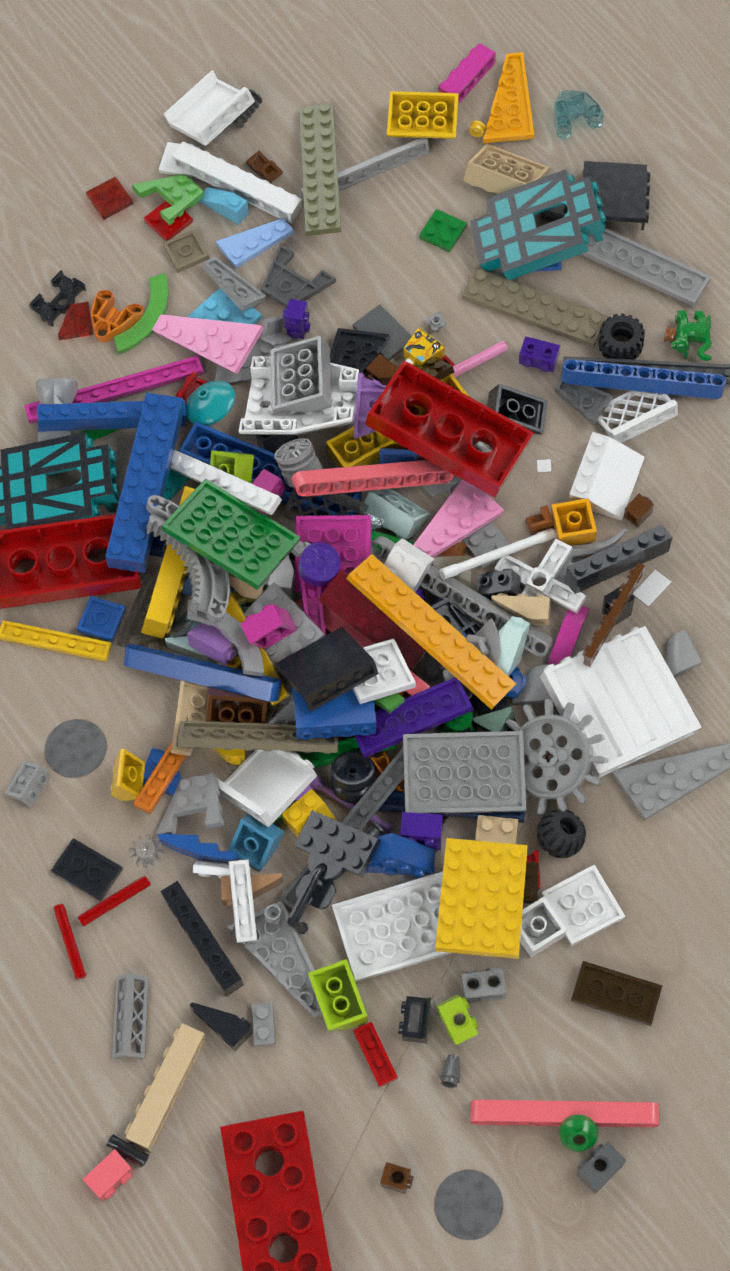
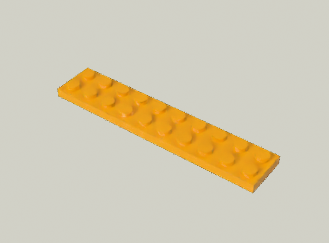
M373 554L346 578L491 710L516 685L508 675L484 654L482 655L480 650L471 642H467L466 638Z

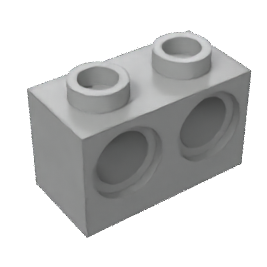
M491 967L483 972L469 970L462 974L463 994L468 1003L506 998L503 969L498 970L497 967ZM491 979H495L499 982V985L491 987L488 982ZM470 982H476L479 987L472 990L467 985Z

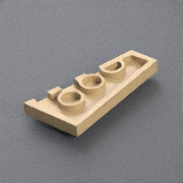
M181 680L171 753L191 755L193 748L178 747L181 721H205L208 686Z

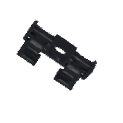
M62 270L51 280L53 287L60 288V292L51 303L44 302V298L39 293L29 304L30 309L38 313L43 322L47 321L51 327L54 326L53 322L61 313L65 314L74 305L77 295L82 290L86 291L83 282L77 278H68ZM62 299L68 300L65 305L59 304V301Z

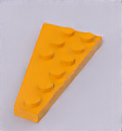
M523 52L506 54L489 121L487 122L486 132L483 137V143L534 139Z

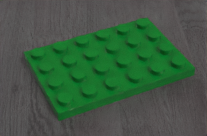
M207 479L169 517L161 529L256 590L262 586L300 541V536Z

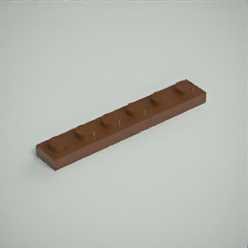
M638 563L635 569H630L627 576L629 580L626 584L623 583L618 591L620 594L618 599H613L609 607L611 611L608 615L605 614L603 616L600 630L596 629L591 638L593 640L590 646L587 645L583 651V664L591 667L641 580L645 565Z

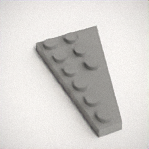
M730 743L621 768L611 774L643 819L647 820L730 769Z
M280 901L276 905L283 909L282 920L279 923L270 924L266 922L263 915L265 909L254 913L257 941L243 942L242 944L303 1008L316 1019L322 1016V1012L308 975L309 972L315 969L296 930L288 925L289 915L283 902ZM235 923L226 926L236 937Z

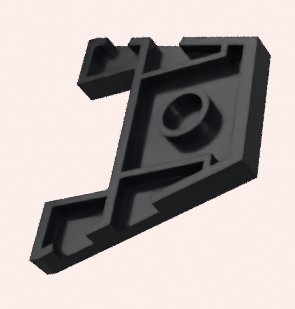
M449 598L431 606L461 634L467 631L469 634L475 635L481 629V625L477 621L473 622L465 616L466 612ZM434 658L438 669L443 668L444 666Z

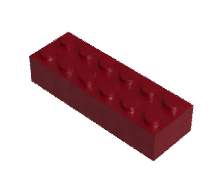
M340 569L318 598V601L375 644L394 639L409 670H412L426 650L346 579L349 574Z

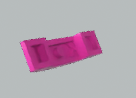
M581 606L578 613L568 609L548 665L554 664L556 666L564 658L572 655L590 608Z

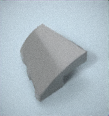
M686 629L678 632L666 641V664L674 678L683 675L684 671L702 664Z
M540 665L530 669L526 676L525 688L517 698L512 700V705L524 706L526 704L530 705V703H545V699H550V695L540 678L544 671L543 669L548 665Z

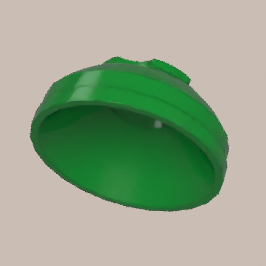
M576 1114L569 1116L560 1125V1140L571 1151H587L597 1141V1125L586 1115ZM576 1135H583L586 1139L583 1143L578 1144L573 1141V1138Z

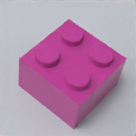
M274 604L264 606L261 609L262 611L246 617V621L241 623L249 643L264 650L297 631L288 611Z

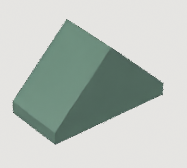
M511 707L473 719L478 727L487 732H504L509 728L506 720H514L516 714Z

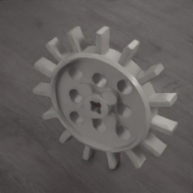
M545 699V715L539 717L535 716L530 705H524L523 709L529 721L522 727L516 721L506 720L507 725L514 731H523L524 755L526 754L528 757V762L524 765L526 803L531 795L539 797L537 814L545 815L548 799H556L558 809L561 811L568 810L565 797L572 793L579 802L586 804L588 800L580 790L584 782L587 780L592 785L601 786L603 783L599 778L589 774L592 763H608V758L602 756L594 757L591 747L595 743L602 742L605 736L598 734L588 738L583 731L591 723L593 717L586 715L578 724L571 721L570 717L574 711L575 704L570 702L566 704L562 716L553 715L554 705L551 699ZM551 724L553 727V731L551 734L547 735L545 733V727L546 725ZM563 736L568 740L565 747H561L559 743ZM536 739H538L541 744L540 748L537 750L533 748V742ZM577 749L582 751V757L579 760H576L574 757ZM551 754H553V758L548 760V756H551ZM567 764L570 767V772L564 775L562 767ZM538 767H541L543 770L540 778H537L535 775V770ZM552 780H556L558 784L557 789L554 791L550 789V782Z

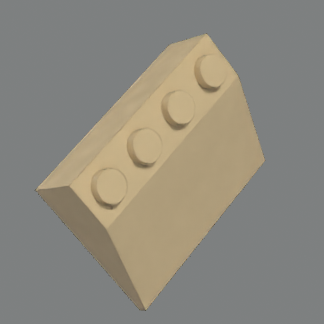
M486 144L467 163L463 181L471 186H477L487 192L499 195L545 177L550 167Z

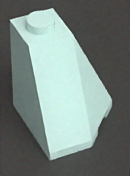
M514 616L498 631L500 656L496 666L508 676L521 661L530 627L529 622Z

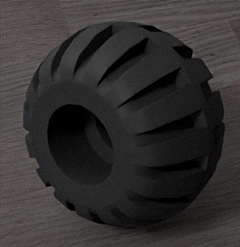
M552 810L541 818L537 826L538 843L552 857L569 858L577 854L585 843V826L580 821V818L571 811Z

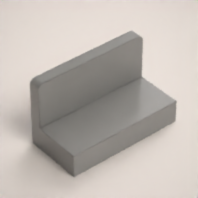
M278 315L261 321L260 325L264 327V330L259 337L260 339L272 345L285 343L292 339L289 335L281 332L285 320L282 316Z

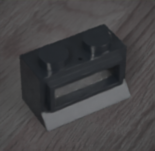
M407 996L406 1001H402L401 1014H404V1022H399L398 1034H402V1041L427 1044L431 997Z

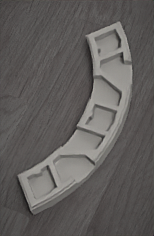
M188 600L187 619L202 622L209 626L213 625L221 630V633L237 647L242 661L243 674L263 677L264 666L260 650L257 646L249 643L241 623L226 612L221 622L212 623L207 619L206 613L197 611V614H194L189 609L191 600Z

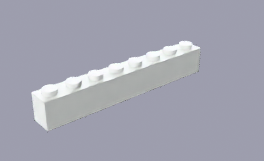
M183 141L172 155L173 166L192 174V176L216 188L233 192L247 200L249 204L279 219L284 218L290 224L293 223L302 210V199L297 195L290 194L281 187H276L266 180L257 178L252 173H247L236 165H231L207 151L196 148L193 144Z

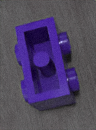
M289 299L287 308L283 310L282 318L285 319L284 329H286L287 335L294 339H305L306 332L309 333L310 313L308 312L306 301Z
M525 336L519 353V364L525 367L538 368L544 372L554 373L560 355V345Z

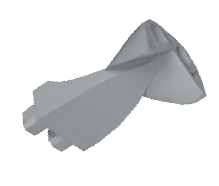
M69 378L37 380L36 391L40 404L72 403L78 391L77 381ZM73 431L39 432L38 442L73 435Z

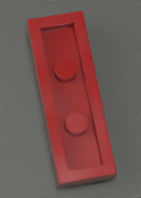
M372 1021L354 1029L353 1033L379 1088L397 1080L398 1076Z

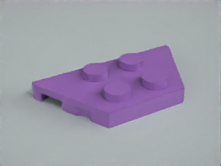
M358 373L354 439L375 432V430L366 426L365 422L368 412L387 386L382 385L376 380L372 381L365 378L362 373Z

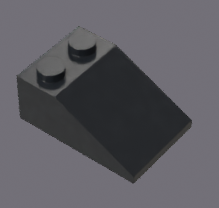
M498 384L489 391L487 407L534 432V434H543L547 400L502 384Z

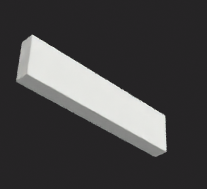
M249 859L229 861L237 943L257 941Z

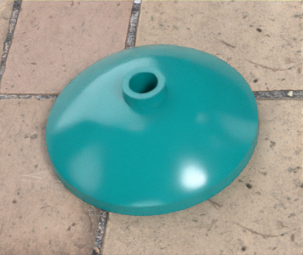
M217 380L204 383L196 388L189 396L185 405L187 419L192 424L198 422L206 426L222 420L234 406L236 394L233 387L225 381Z

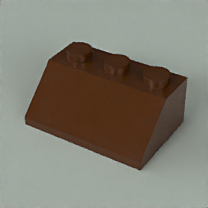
M208 687L205 721L265 724L268 701Z

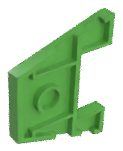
M185 174L132 185L133 191L140 198L157 192L171 205V207L160 211L161 217L169 225L174 222L177 216L181 217L185 209L193 207L204 197V191Z

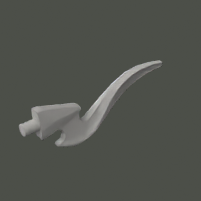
M624 528L617 535L603 542L573 545L571 554L555 580L567 585L564 581L567 566L574 564L571 561L573 558L597 554L616 545L626 534L627 529Z

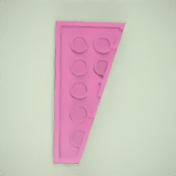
M160 315L152 330L207 360L238 374L263 332L264 327L254 324Z
M461 480L414 543V546L434 558L503 515L504 509L486 492Z

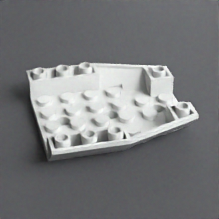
M252 356L250 367L252 381L245 418H241L239 434L301 435L355 423L359 369L330 363L331 408L316 412H273L271 356Z

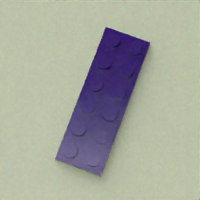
M454 677L404 699V703L391 713L385 709L376 711V734L354 736L364 758L402 742L403 734L423 733L473 711V707L461 682Z

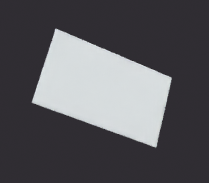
M655 569L633 594L649 606L671 581Z

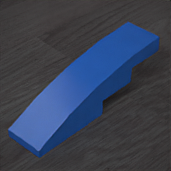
M158 834L162 845L198 860L229 864V861L239 860L237 852L219 851L218 843H200L198 835Z

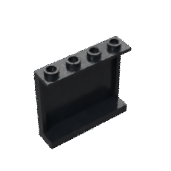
M584 161L583 178L590 176L593 182H597L599 187L597 195L600 196L603 206L600 208L601 211H604L606 220L641 223V230H644L645 223L649 221V213L646 212V210H649V199H646V196H649L650 185H647L650 182V172H647V165Z
M343 627L275 663L280 678H285L301 695L310 712L379 674L374 659Z

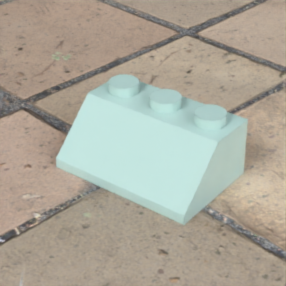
M393 489L370 491L360 510L365 515L372 516V520L379 522L383 528L390 529L396 533L397 537L405 540L413 537L430 516L429 512Z

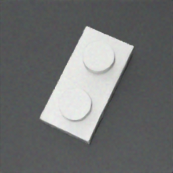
M196 861L193 865V873H198V876L209 877L210 875H218V878L230 876L229 864Z

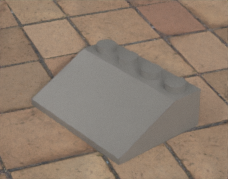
M321 335L271 350V398L273 412H316L332 407L330 348Z

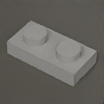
M273 1003L252 1004L254 1046L275 1045Z

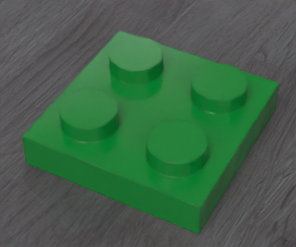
M436 209L419 234V239L451 252L466 229L467 222Z

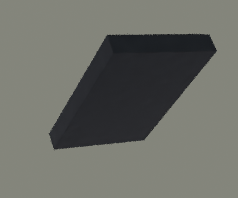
M73 838L51 869V872L101 902L122 872L123 867Z

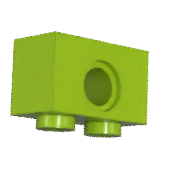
M455 995L435 1005L453 1044L458 1045L478 1035L476 1028L479 1026L474 1016L470 1017L467 1011L470 1007L465 997L461 998V996ZM461 1013L463 1021L460 1024H455L454 1016Z

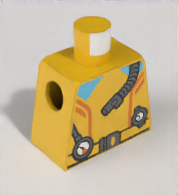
M419 327L403 349L406 362L415 367L422 366L431 358L437 357L440 359L445 356V346Z

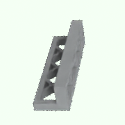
M126 973L118 976L116 979L112 1058L114 1059L125 1057L144 1059L148 977ZM134 980L141 982L140 992H137L134 988ZM135 1000L140 1004V1011L138 1013L133 1008ZM134 1020H136V1022L139 1025V1031L137 1033H135V1031L132 1028V1022ZM133 1041L138 1045V1053L131 1052V1043Z

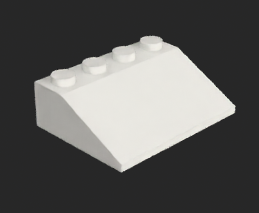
M592 432L569 494V502L589 498L592 512L622 521L625 508L629 503L645 457L609 436Z

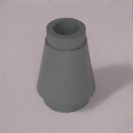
M452 1054L447 1056L439 1077L441 1085L448 1088L457 1087V1084L460 1082L459 1056Z

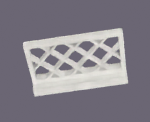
M631 390L611 400L604 410L610 412L609 416H600L597 421L609 437L623 443L678 416V404L674 399L671 400L667 394H652ZM633 396L641 397L640 402L632 401L630 399ZM644 397L654 399L653 404L644 403ZM657 399L666 402L663 405H656ZM619 403L625 404L624 410L614 407ZM628 405L638 406L637 412L627 410ZM641 407L651 409L647 413L640 412ZM612 414H622L621 420L611 418ZM625 415L635 416L631 421L624 420ZM609 423L619 424L618 427L612 430L608 427Z

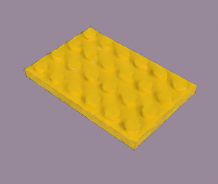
M446 838L435 951L519 959L528 845Z

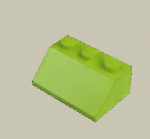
M211 450L210 466L251 483L254 455Z
M347 959L308 973L328 1031L347 1030L369 1022Z

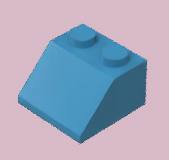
M248 814L241 819L228 851L237 852L238 857L242 860L249 859V864L261 871L279 847L285 831L274 824L267 827Z

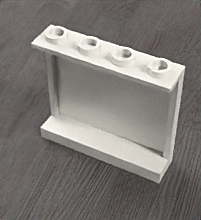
M212 70L164 113V116L170 127L206 146L255 101L248 88L243 87L241 90H238L217 79Z
M255 750L225 782L218 778L217 780L219 793L222 797L269 827L317 775L313 770V764L307 759L302 760L294 751L291 753L281 750L269 752Z

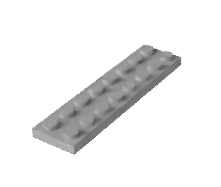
M605 229V232L602 233L604 240L600 242L596 241L593 234L588 235L590 241L587 244L589 251L580 254L693 307L711 279V276L608 229Z

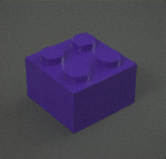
M402 812L400 836L436 849L435 852L437 850L441 851L443 815Z

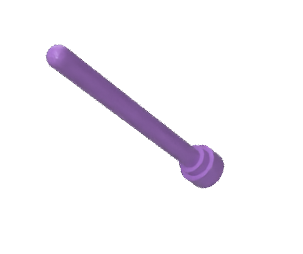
M319 776L309 784L314 792L321 791L350 810L356 805L354 802H346L335 796L333 790L324 785L322 778ZM374 815L371 818L370 822L375 821L384 831L390 832L392 830L390 824Z

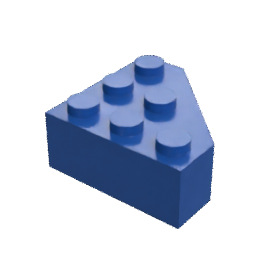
M393 833L376 837L381 842L364 874L383 873L386 875L398 874L425 877L426 874L434 873L436 849Z

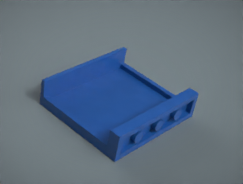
M292 686L297 739L309 740L311 738L376 734L374 700L360 704L352 688L310 712L306 707L304 699Z

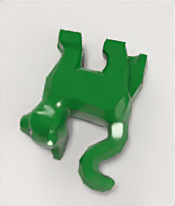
M677 310V315H675V323H678L676 339L671 343V348L675 349L678 353H683L684 358L687 359L689 342L704 343V345L698 348L697 356L702 361L711 360L712 356L704 354L712 345L710 339L711 316L708 315L706 317L703 311H695L694 319L697 322H688L686 310Z

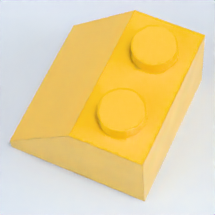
M120 749L115 757L111 795L120 801L135 800L143 788L146 762L126 749Z
M312 789L282 813L283 822L297 837H299L312 810L334 820L336 818L325 802Z

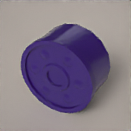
M322 542L310 544L301 554L298 564L299 574L309 585L316 587L324 586L330 583L337 575L341 565L340 556L329 544Z

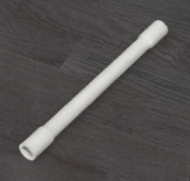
M553 528L538 532L536 535L469 560L444 567L439 570L440 577L445 580L490 561L555 539L556 532Z

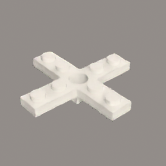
M555 539L538 568L535 567L534 569L509 555L501 557L494 568L495 572L503 571V569H513L521 577L520 585L525 587L522 594L527 595V597L545 595L550 597L551 601L575 613H578L587 598L581 592L574 594L569 586L555 580L573 550L572 546L558 539ZM542 577L546 579V583L542 586H535L533 584L537 578Z

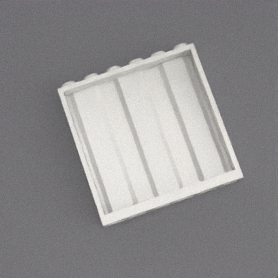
M646 626L632 628L628 631V634L624 636L619 634L613 637L610 642H604L591 667L583 664L584 656L582 654L584 650L577 654L578 656L571 658V656L566 657L556 666L554 664L548 665L543 669L544 671L540 676L560 716L563 715L566 704L568 702L573 703L575 706L570 720L578 724L583 717L591 715L593 720L583 731L588 738L598 734L605 736L602 742L591 745L594 757L602 756L608 758V763L605 764L592 763L591 773L597 778H601L696 734L702 728Z

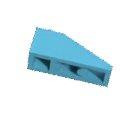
M207 187L204 190V197L199 201L238 225L249 214L247 200L233 192Z

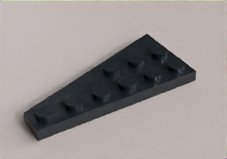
M338 328L330 352V363L359 369V373L365 375V368L380 354L390 340V335Z

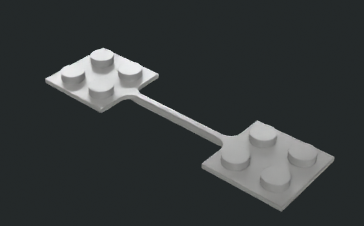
M454 475L453 479L448 483L423 485L422 487L431 498L441 493H447L450 496L452 494L451 488L461 482V478ZM494 522L480 528L462 540L474 557L510 544ZM499 559L482 564L481 566L484 568Z

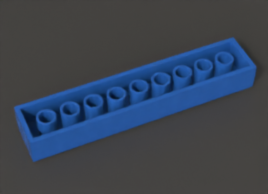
M146 393L106 553L107 565L110 568L146 572L154 539V532L152 531L148 534L146 529L151 515L146 509L148 498L152 495L164 497L184 412L183 398Z
M195 422L179 449V452L210 465L211 450L254 455L251 484L263 469L278 476L286 487L280 496L282 499L280 503L312 516L354 515L362 501V491L299 496L294 487H289L286 484L282 470L275 460L274 453L198 422Z

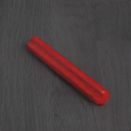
M146 876L139 878L79 915L78 920L82 926H86L151 885L150 881Z
M58 904L53 908L74 976L76 980H81L86 977L83 963L65 906Z

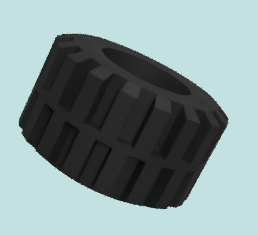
M621 313V316L614 314L613 318L609 316L607 321H603L599 330L598 345L603 357L607 356V358L637 359L644 345L645 329H643V324L639 323L637 318L633 319L632 315L625 316L624 313ZM623 335L628 337L630 340L626 342H619L615 340L613 337Z

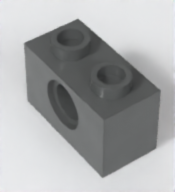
M609 1142L604 1146L600 1143L592 1152L594 1156L589 1161L587 1159L583 1160L577 1167L579 1169L577 1176L595 1194L626 1163V1159ZM598 1161L603 1162L606 1169L598 1171L595 1169L594 1164Z

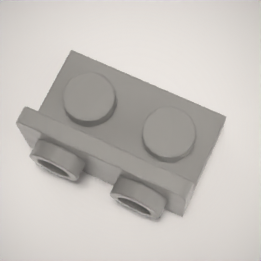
M24 760L5 794L10 798L22 801L28 807H32L50 778V774L41 765Z

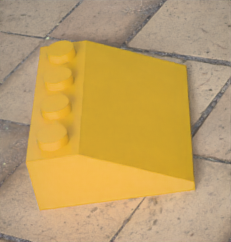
M390 91L387 137L456 139L459 93Z

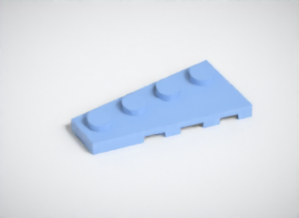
M282 218L218 240L216 245L237 269L294 234V231L286 220Z

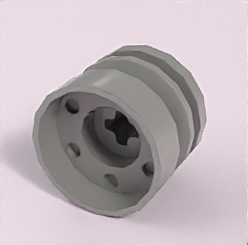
M308 439L292 440L282 445L275 453V460L282 470L283 478L289 487H294L291 478L295 473L322 469L318 457L315 456L313 445Z

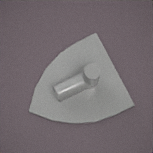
M491 618L475 635L468 634L466 640L479 649L482 655L484 654L495 665H498L500 639L496 625Z

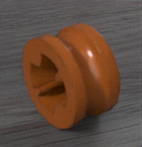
M667 326L664 342H673L676 327L670 328Z

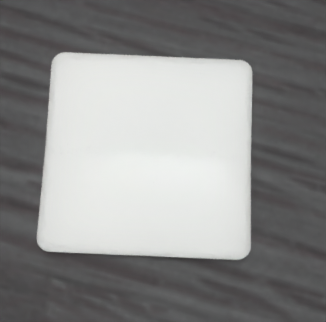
M551 459L537 460V471L550 472Z

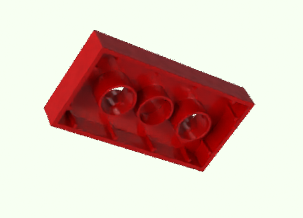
M405 360L368 412L365 425L494 498H496L520 460L534 432ZM415 405L420 406L427 414L417 416L408 409L413 408ZM479 441L484 442L490 446L492 451L487 453L480 452L473 445L479 443Z
M116 514L1 530L0 609L142 589L140 572L110 568L106 560L102 562L88 560L95 550L108 549ZM30 559L35 561L34 567L26 573L14 571L22 560Z
M304 1110L221 1126L220 1130L243 1271H332ZM269 1150L279 1153L284 1158L280 1171L272 1176L264 1175L256 1169V1162L259 1156ZM280 1236H288L295 1242H298V1252H296L295 1257L291 1261L281 1263L270 1255V1248L273 1242Z

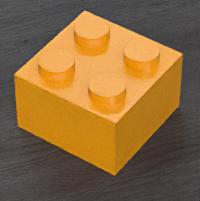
M589 498L552 504L551 516L556 539L570 546L596 542L597 529Z

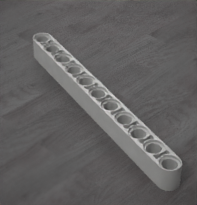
M378 537L371 542V554L382 563H385L396 543L386 537ZM376 544L381 546L382 551L377 548ZM432 565L427 572L431 580L424 577L420 586L443 600L449 598L466 614L483 624H486L492 618L490 613L495 614L496 619H492L498 631L512 616L517 617L456 579L450 577L443 580L440 577L439 569ZM441 583H444L447 589H444L441 586ZM457 593H460L463 596V599H460ZM473 603H477L480 609L475 608ZM530 625L528 631L529 639L526 638L524 649L536 656H545L552 648L553 640L549 635ZM539 642L543 643L546 648L540 647Z

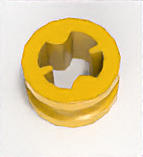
M472 121L469 133L474 137H482L486 126L481 121Z

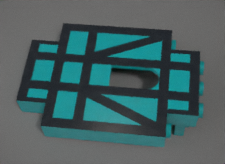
M564 169L488 198L487 203L490 214L470 221L479 264L482 269L490 272L502 267L506 278L512 280L588 252L587 244L590 243L588 238L590 234H593L597 242L603 241L602 233L606 229L604 222L607 220L604 211H601L600 208L603 206L600 196L597 195V192H599L597 182H593L590 176L575 181L573 175H569L568 171ZM559 205H566L568 207V212L563 218L540 227L536 226L535 214Z
M83 432L0 449V525L6 524V530L97 517L100 515L99 505H104L109 512L116 511L117 495L120 494L119 486L116 483L118 471L114 464V461H117L115 451L108 444L94 447L92 438H89ZM70 470H79L81 472V479L77 484L47 490L46 475Z

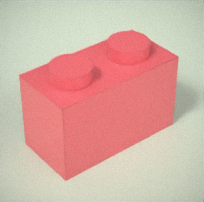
M114 1149L83 1180L101 1201H104L105 1199L109 1200L116 1193L115 1189L119 1185L126 1184L132 1178L131 1174L134 1170Z

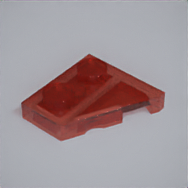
M88 301L70 304L58 333L59 341L93 335Z

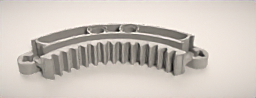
M157 495L150 496L146 504L147 511L151 513L146 527L147 533L149 534L153 531L154 537L160 535L161 541L166 539V545L172 544L171 549H178L176 554L182 555L181 561H185L184 566L188 567L187 572L190 573L189 578L192 579L191 585H193L189 609L194 614H197V611L206 613L207 619L212 623L221 622L229 601V573L161 530L162 525L180 506Z

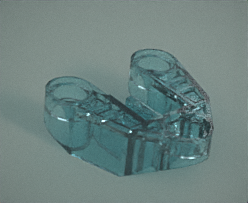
M564 90L559 93L554 103L555 129L558 138L567 139L571 136L572 123L569 113L574 119H577L582 114L591 128L596 129L603 125V111L587 92ZM593 117H598L600 121L594 122L591 119ZM567 128L569 131L563 133L559 129Z

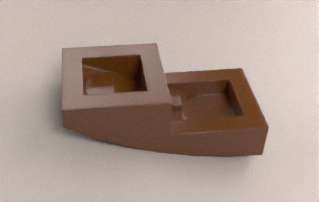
M260 150L246 161V164L256 174L270 184L283 174V171L272 160L269 161Z

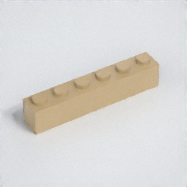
M183 1023L180 1028H176L172 1037L174 1041L171 1047L168 1046L163 1054L165 1059L161 1066H157L154 1072L155 1079L152 1085L149 1084L144 1093L146 1097L142 1104H138L134 1113L136 1117L133 1123L130 1122L125 1130V1138L128 1142H132L134 1145L151 1152L207 1039L205 1033Z

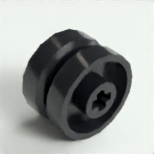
M353 751L340 754L334 759L331 764L332 790L335 796L346 802H359L375 782L374 763L370 757L364 758L362 753Z

